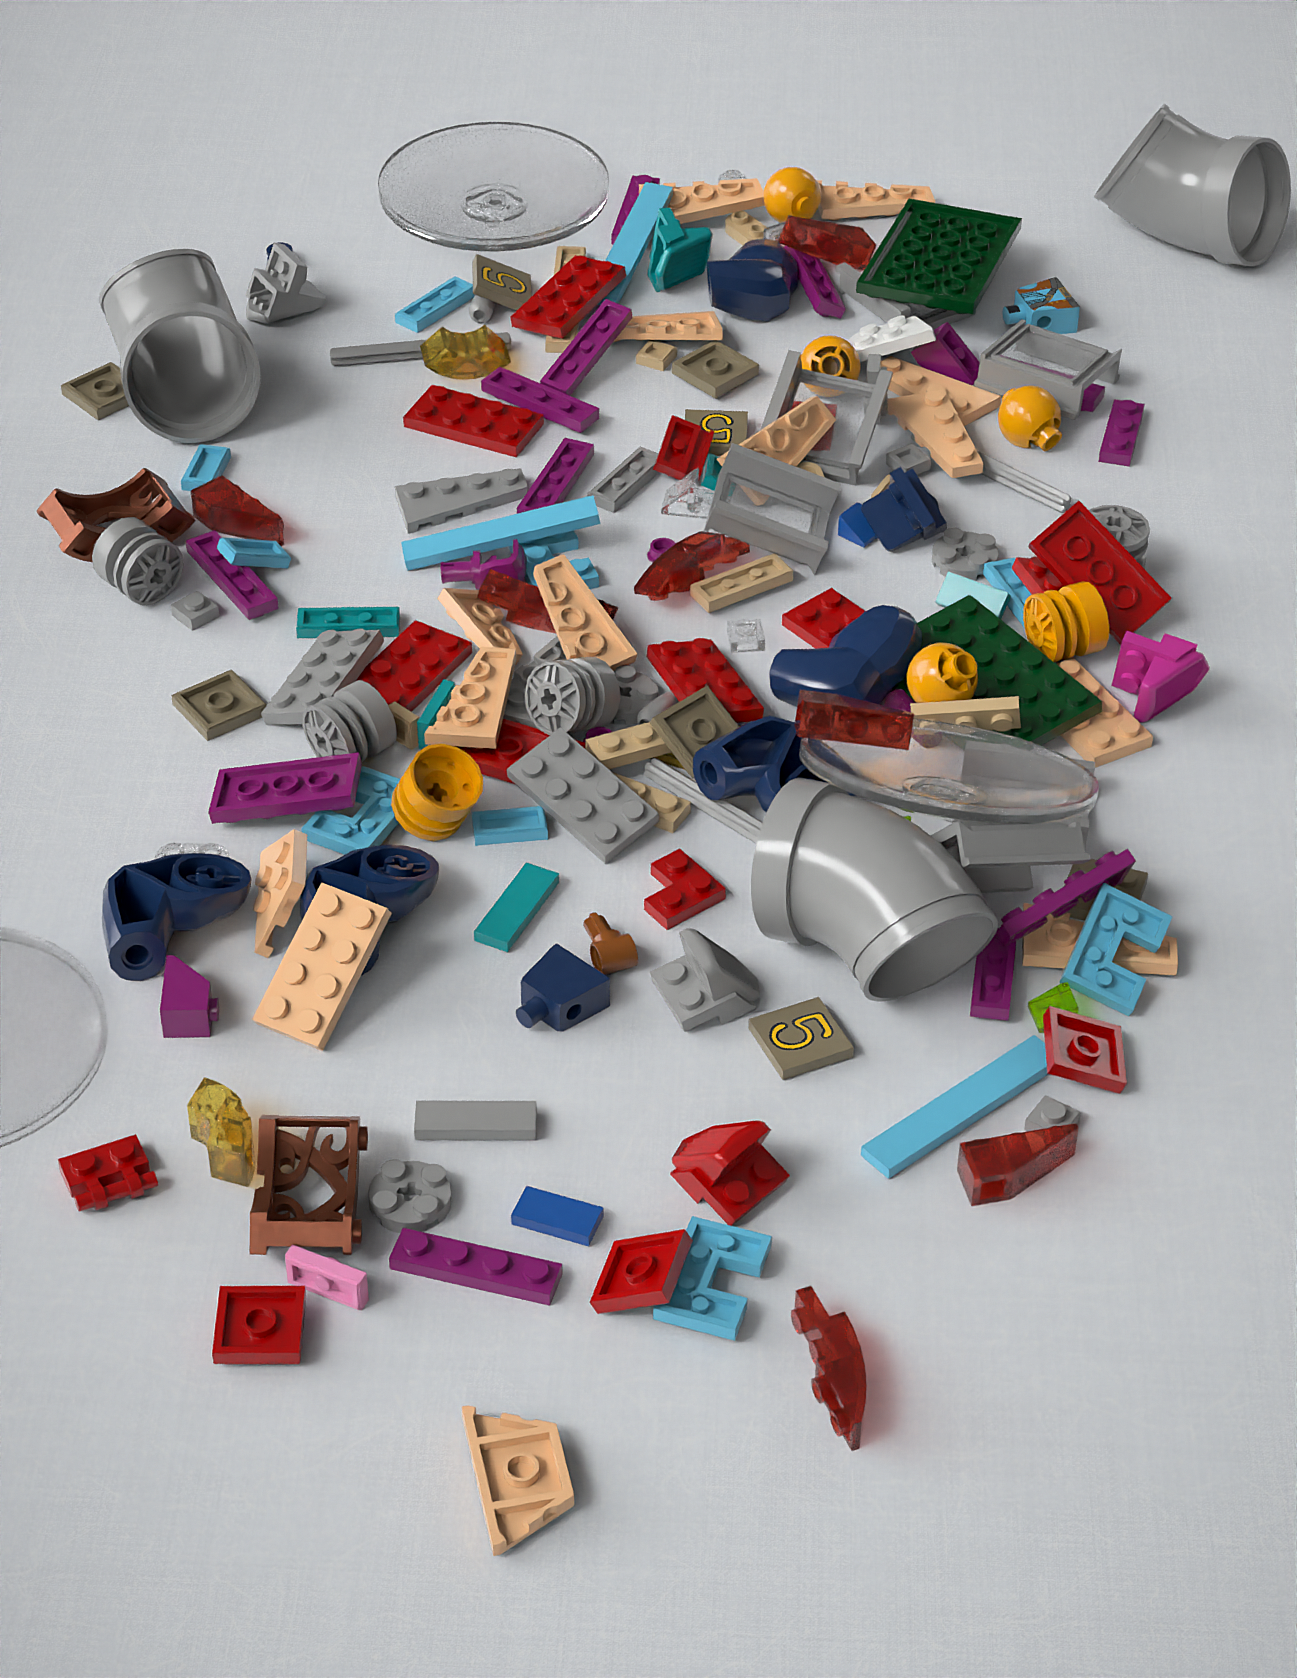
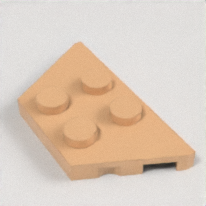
M293 829L265 848L260 854V868L255 879V885L258 886V896L253 910L257 912L254 953L266 958L271 955L274 949L272 946V936L275 925L285 927L292 909L305 887L307 834Z
M462 1406V1419L493 1556H497L574 1506V1492L556 1423L537 1419L531 1421L524 1420L520 1416L503 1412L499 1419L476 1414V1407Z

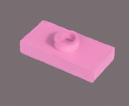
M293 1244L286 1252L285 1261L288 1283L295 1286H305V1289L361 1311L369 1301L366 1272L342 1264L335 1258L324 1257Z

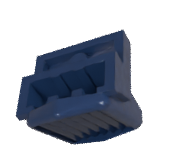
M900 466L890 472V485L887 486L888 488L867 500L861 506V511L884 549L889 552L921 538L927 540L943 533L947 529V522L940 513L936 498L927 492L913 468L904 472Z

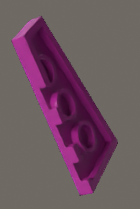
M1128 848L1117 855L1114 851L1108 852L1094 863L1096 868L1086 874L1082 869L1073 873L1064 880L1063 883L1066 886L1056 892L1049 888L1032 900L1034 905L1024 911L1017 907L1001 918L1003 924L996 933L997 938L1006 947L1041 928L1048 922L1046 916L1049 914L1053 918H1059L1068 913L1079 903L1078 898L1081 897L1085 903L1094 899L1103 883L1112 887L1120 885L1136 862L1135 858Z

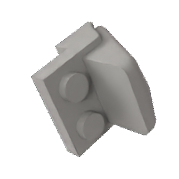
M274 242L265 270L254 268L246 292L248 298L246 318L248 320L270 323L319 309L325 304L326 297L310 281L306 280L308 267L285 244Z
M687 928L679 932L685 955L650 971L654 985L684 1032L715 1017L718 1018L721 1025L756 1009L753 1001L760 996L757 977L734 955L693 928Z

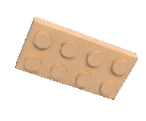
M1071 658L1057 663L1059 667L1102 701V712L1061 734L1065 741L1084 760L1095 762L1096 768L1152 747L1153 735L1078 661Z
M321 883L252 1020L260 1026L323 1051L392 913L386 907Z

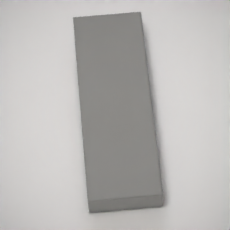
M640 446L589 491L587 497L594 495L597 507L615 513L659 473L653 470L658 453Z
M416 1101L414 1137L415 1140H536L537 1103L536 1101Z

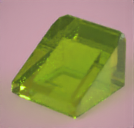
M1068 982L1061 983L1028 1002L1027 1007L1039 1033H1044L1043 1015L1049 1006L1078 1014L1079 1007Z

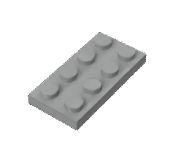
M356 629L353 631L336 632L335 630H327L322 632L262 711L261 715L265 724H303L302 715L306 708L324 698L333 697L335 692L355 682L384 642L380 630Z
M561 727L507 768V775L510 780L605 864L659 822V813Z

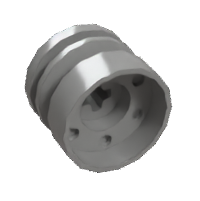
M1102 505L1090 509L1089 511L1145 569V552L1148 547L1150 534L1148 520L1141 513L1119 505Z
M135 517L122 518L109 525L98 538L92 555L93 568L96 573L111 586L118 588L131 601L142 606L152 605L164 599L177 585L184 566L183 555L179 548L164 536L159 535L156 530Z
M580 657L543 662L535 667L528 677L525 688L526 708L530 719L536 727L548 735L553 734L560 727L567 734L588 731L594 727H605L611 723L618 711L620 703L619 684L614 671L605 661L597 657Z
M361 680L334 693L333 697L329 696L305 709L302 715L306 739L317 757L359 752L363 763L366 757L375 756L394 745L397 738L394 717L385 699L373 686Z

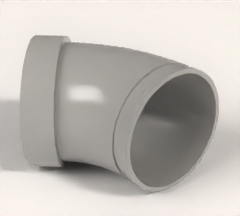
M1163 104L1116 163L1094 198L1098 201L1101 200L1111 211L1130 224L1167 243L1190 251L1212 255L1217 261L1224 264L1242 266L1262 264L1276 249L1284 232L1289 213L1291 178L1288 161L1282 147L1275 140L1266 137L1238 135L1225 139L1212 135L1193 125L1179 114L1176 115L1169 109L1170 107Z
M194 249L166 250L136 260L113 275L101 290L99 303L106 316V321L121 357L120 373L124 394L129 407L137 419L155 434L182 443L210 441L236 428L247 417L257 399L261 377L260 366L253 343L248 333L236 319L211 257L202 251Z
M795 778L786 783L773 799L758 835L751 874V901L754 918L759 930L766 937L803 946H811L818 942L826 945L846 963L854 978L860 982V988L865 997L877 1002L896 1000L937 984L974 959L994 937L998 928V920L993 911L987 907V902L976 884L946 848L918 825L890 809L862 798L850 796L838 784Z

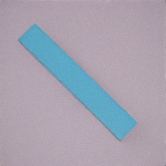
M645 182L605 260L613 264L625 266L626 277L597 305H601L605 299L619 304L654 234L659 208H667L673 197V187Z
M594 495L403 541L401 544L408 571L471 556L475 550H480L483 553L512 546L513 539H517L520 544L601 523Z
M1031 1036L862 1145L861 1156L886 1178L890 1179L1048 1075L1045 1043L1037 1036Z

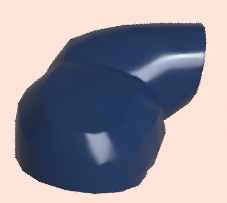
M771 239L748 241L729 260L707 261V282L711 307L746 319L769 321L785 313L789 309L791 295L798 287L797 261L779 242Z
M880 605L873 607L836 634L828 648L782 649L775 655L770 667V688L778 700L799 707L824 719L851 723L873 714L886 695L905 679L910 662L920 651L922 631L915 618L909 612L897 606Z
M770 715L744 724L699 749L693 758L695 781L700 791L710 800L718 801L738 796H756L762 809L767 813L780 789L795 778L838 784L850 796L855 797V791L847 775L832 755L815 744L796 722Z
M379 845L350 851L337 860L314 867L307 874L305 887L300 897L301 920H303L320 884L324 883L388 908L392 914L387 923H394L413 911L415 907L422 904L431 895L438 881L439 863L432 855L423 850L404 845ZM380 938L361 976L369 972L378 960Z
M205 853L170 854L151 861L122 866L108 879L103 890L102 929L111 969L120 978L130 981H143L155 976L165 964L169 942L175 931L193 932L231 916L242 906L251 887L249 870L242 863L229 857Z

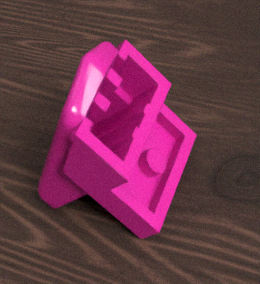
M1126 631L1111 686L1139 695L1133 715L1139 723L1149 721L1190 694L1207 674L1210 667L1203 653L1196 651L1198 644L1164 633L1161 642Z

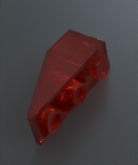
M789 215L778 239L780 244L835 265L845 262L858 270L866 268L877 246L862 227Z
M223 475L191 490L193 517L210 530L244 539L277 541L280 546L284 545V523L279 514L268 509L258 499L250 496Z
M800 690L794 726L798 737L909 750L915 714L838 694Z
M1077 1123L960 1143L957 1172L970 1205L977 1206L1011 1200L1075 1155L1079 1129Z

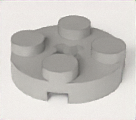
M948 528L944 531V536L938 538L933 545L932 564L934 567L937 565L941 568L940 574L946 577L949 571L977 581V575L983 574L984 563L998 561L999 551L995 545L996 539L994 536L986 533L978 534L962 531L959 528Z
M622 665L614 671L619 684L620 703L617 714L611 721V724H614V719H625V725L637 724L639 711L658 697V686L648 676L636 672L633 666Z
M396 1159L386 1161L381 1166V1172L371 1181L368 1190L369 1208L372 1215L374 1216L375 1214L380 1219L383 1227L396 1233H400L402 1228L421 1232L426 1231L427 1224L437 1219L439 1224L446 1218L451 1208V1186L446 1178L445 1169L438 1164H428L420 1161L402 1162ZM414 1193L419 1195L413 1196L411 1201L404 1200L405 1194Z

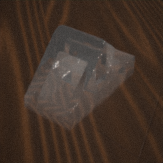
M699 468L694 469L666 490L661 514L707 519L714 491L698 488ZM727 497L726 503L730 504L729 497Z

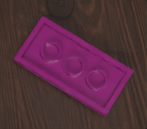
M357 752L219 769L208 811L211 823H236L240 820L270 819L275 816L305 815L315 811H338L354 807L362 767L360 754Z

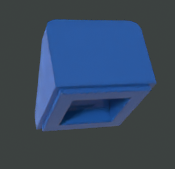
M856 502L839 516L838 536L864 548L875 540L877 536L861 511L862 504Z

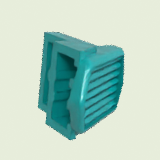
M659 208L649 256L650 264L647 275L656 292L667 290L703 274L710 256L713 236L710 228H681L680 221L676 219L671 208Z

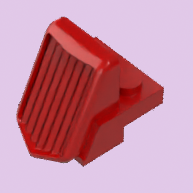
M760 1120L711 1126L683 1139L671 1159L672 1164L676 1168L671 1171L670 1175L697 1204L704 1199L730 1226H733L776 1191L790 1177L788 1172L761 1145L771 1129L765 1122Z

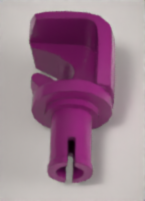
M513 539V553H511L509 558L497 559L496 555H493L482 564L481 551L475 550L470 561L441 562L442 584L472 581V584H475L476 590L492 591L494 594L513 593L520 589L526 575V553L518 540Z

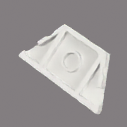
M902 315L890 319L887 322L888 324L877 327L876 324L864 326L847 341L856 349L860 362L868 360L869 354L887 355L935 341L936 337L932 327L918 317L905 318Z

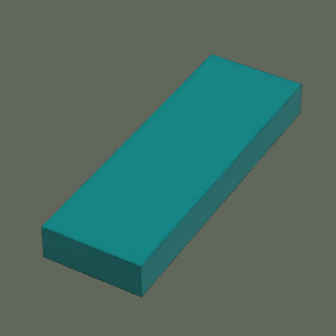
M400 607L298 608L297 639L317 638L322 632L327 630H335L337 632L353 631L356 629L380 630L383 637L399 636Z
M526 862L474 930V941L508 952L559 884V873Z

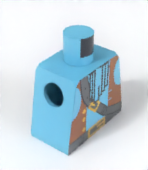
M1054 277L1018 288L1015 291L1014 305L1003 307L1002 315L1007 325L1018 323L1023 319L1026 320L1025 325L1031 324L1058 334L1076 333L1080 306L1059 279Z

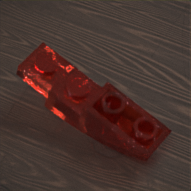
M700 531L690 535L667 549L648 567L634 586V594L648 596L651 601H659L669 598L668 594L672 592L690 591L691 584L705 579L704 571L713 570L714 565L717 563L736 562L738 556L750 553V545L732 537H727L725 534Z
M492 569L489 570L479 588L477 599L508 610L506 617L508 622L535 630L556 633L538 586L525 583ZM598 600L611 619L614 620L619 607L608 604L603 600Z
M812 1286L798 1289L795 1292V1309L791 1310V1320L795 1331L799 1335L804 1334L808 1341L809 1352L816 1365L815 1378L811 1379L813 1394L819 1404L824 1403L827 1407L835 1434L838 1437H844L851 1451L860 1448L864 1428L867 1388L865 1363L857 1335L845 1311L829 1316Z

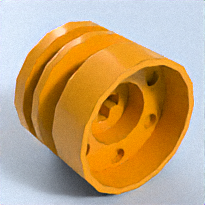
M1079 582L1063 586L1059 591L1048 590L1044 593L1032 594L1025 601L1023 621L1028 642L1054 663L1060 660H1068L1074 655L1084 656L1096 653L1106 647L1109 639L1107 611L1097 589L1089 582Z
M446 744L426 746L417 752L392 793L391 807L396 820L406 831L417 838L430 841L447 839L458 831L483 792V776L480 768L469 754L458 747Z

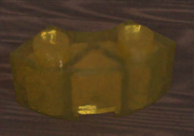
M486 325L467 333L451 332L441 327L420 345L425 367L439 375L452 379L485 377L497 368H504L511 363L506 342Z
M204 1077L187 1104L191 1138L207 1147L211 1177L249 1187L256 1166L251 1117L248 1116V1113L242 1106L240 1097L225 1085Z

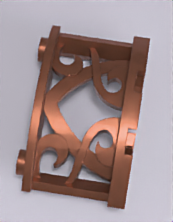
M147 468L141 469L132 479L121 486L103 493L80 495L55 488L36 511L40 517L51 523L62 539L58 546L63 553L92 563L94 546L101 533L106 529L105 527L97 526L99 524L119 518L135 517L152 527L159 535L167 538L168 541L173 542L196 521L170 490L167 482Z
M262 1115L259 1118L257 1174L264 1175V1186L255 1189L250 1211L249 1255H266L269 1246L291 1247L292 1244L298 1247H343V1255H352L353 1245L361 1244L362 1219H356L360 1151H367L368 1126H360V1116ZM279 1127H309L305 1141L279 1129ZM319 1128H345L347 1136L342 1150L335 1151L331 1148L333 1134L325 1137L321 1143L320 1151H318L314 1145ZM295 1158H296V1159L300 1160V1162H299L297 1168L294 1170L295 1164H296V1162H295ZM283 1165H289L294 1171L287 1174L283 1173L280 1168ZM348 1166V1181L346 1182L339 1170ZM310 1167L327 1182L334 1194L323 1205L304 1214L302 1206L296 1200L283 1194H276V1192H284L299 1185ZM345 1206L344 1213H339L338 1211ZM281 1211H288L285 1214H278ZM290 1212H291L295 1217L290 1218Z

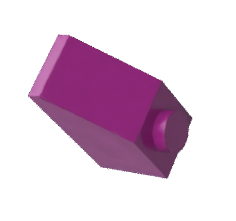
M948 322L933 330L936 337L935 341L915 346L910 352L917 364L925 369L969 385H974L975 380L978 378L980 362Z
M167 955L160 1003L163 1038L210 1037L212 1021H219V999L212 998L211 985L207 979L175 955Z

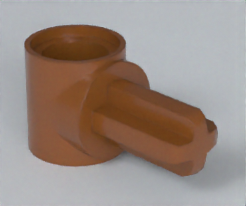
M596 912L590 913L589 918L584 920L583 926L592 940L590 956L594 968L604 975L637 966L638 953L630 934H621L619 931L611 929L604 916L598 915Z

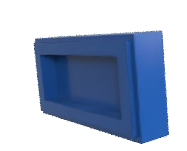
M526 1186L511 1214V1224L589 1247L604 1217V1208Z

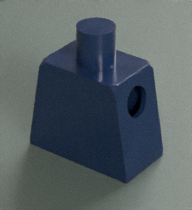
M556 943L522 977L520 982L522 1006L516 1009V1017L525 1028H531L539 1021H543L556 1031L564 1032L610 1006V978Z

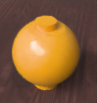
M786 167L775 172L767 180L764 188V205L769 215L777 222L790 226L800 225L811 219L819 208L821 200L820 187L816 179L808 171L798 167Z
M832 335L819 337L810 342L801 354L802 369L852 380H858L861 369L859 355L853 345L841 337ZM804 384L813 394L824 398H835L845 394V392Z
M1022 386L1017 389L1012 388L1004 394L998 412V424L1003 436L1011 444L1021 448H1031V442L1043 451H1048L1060 441L1062 433L1058 429L1061 423V410L1057 400L1050 392L1038 386Z
M935 643L923 648L913 657L907 671L908 690L916 703L971 700L978 684L977 663L974 657L962 648L950 643Z

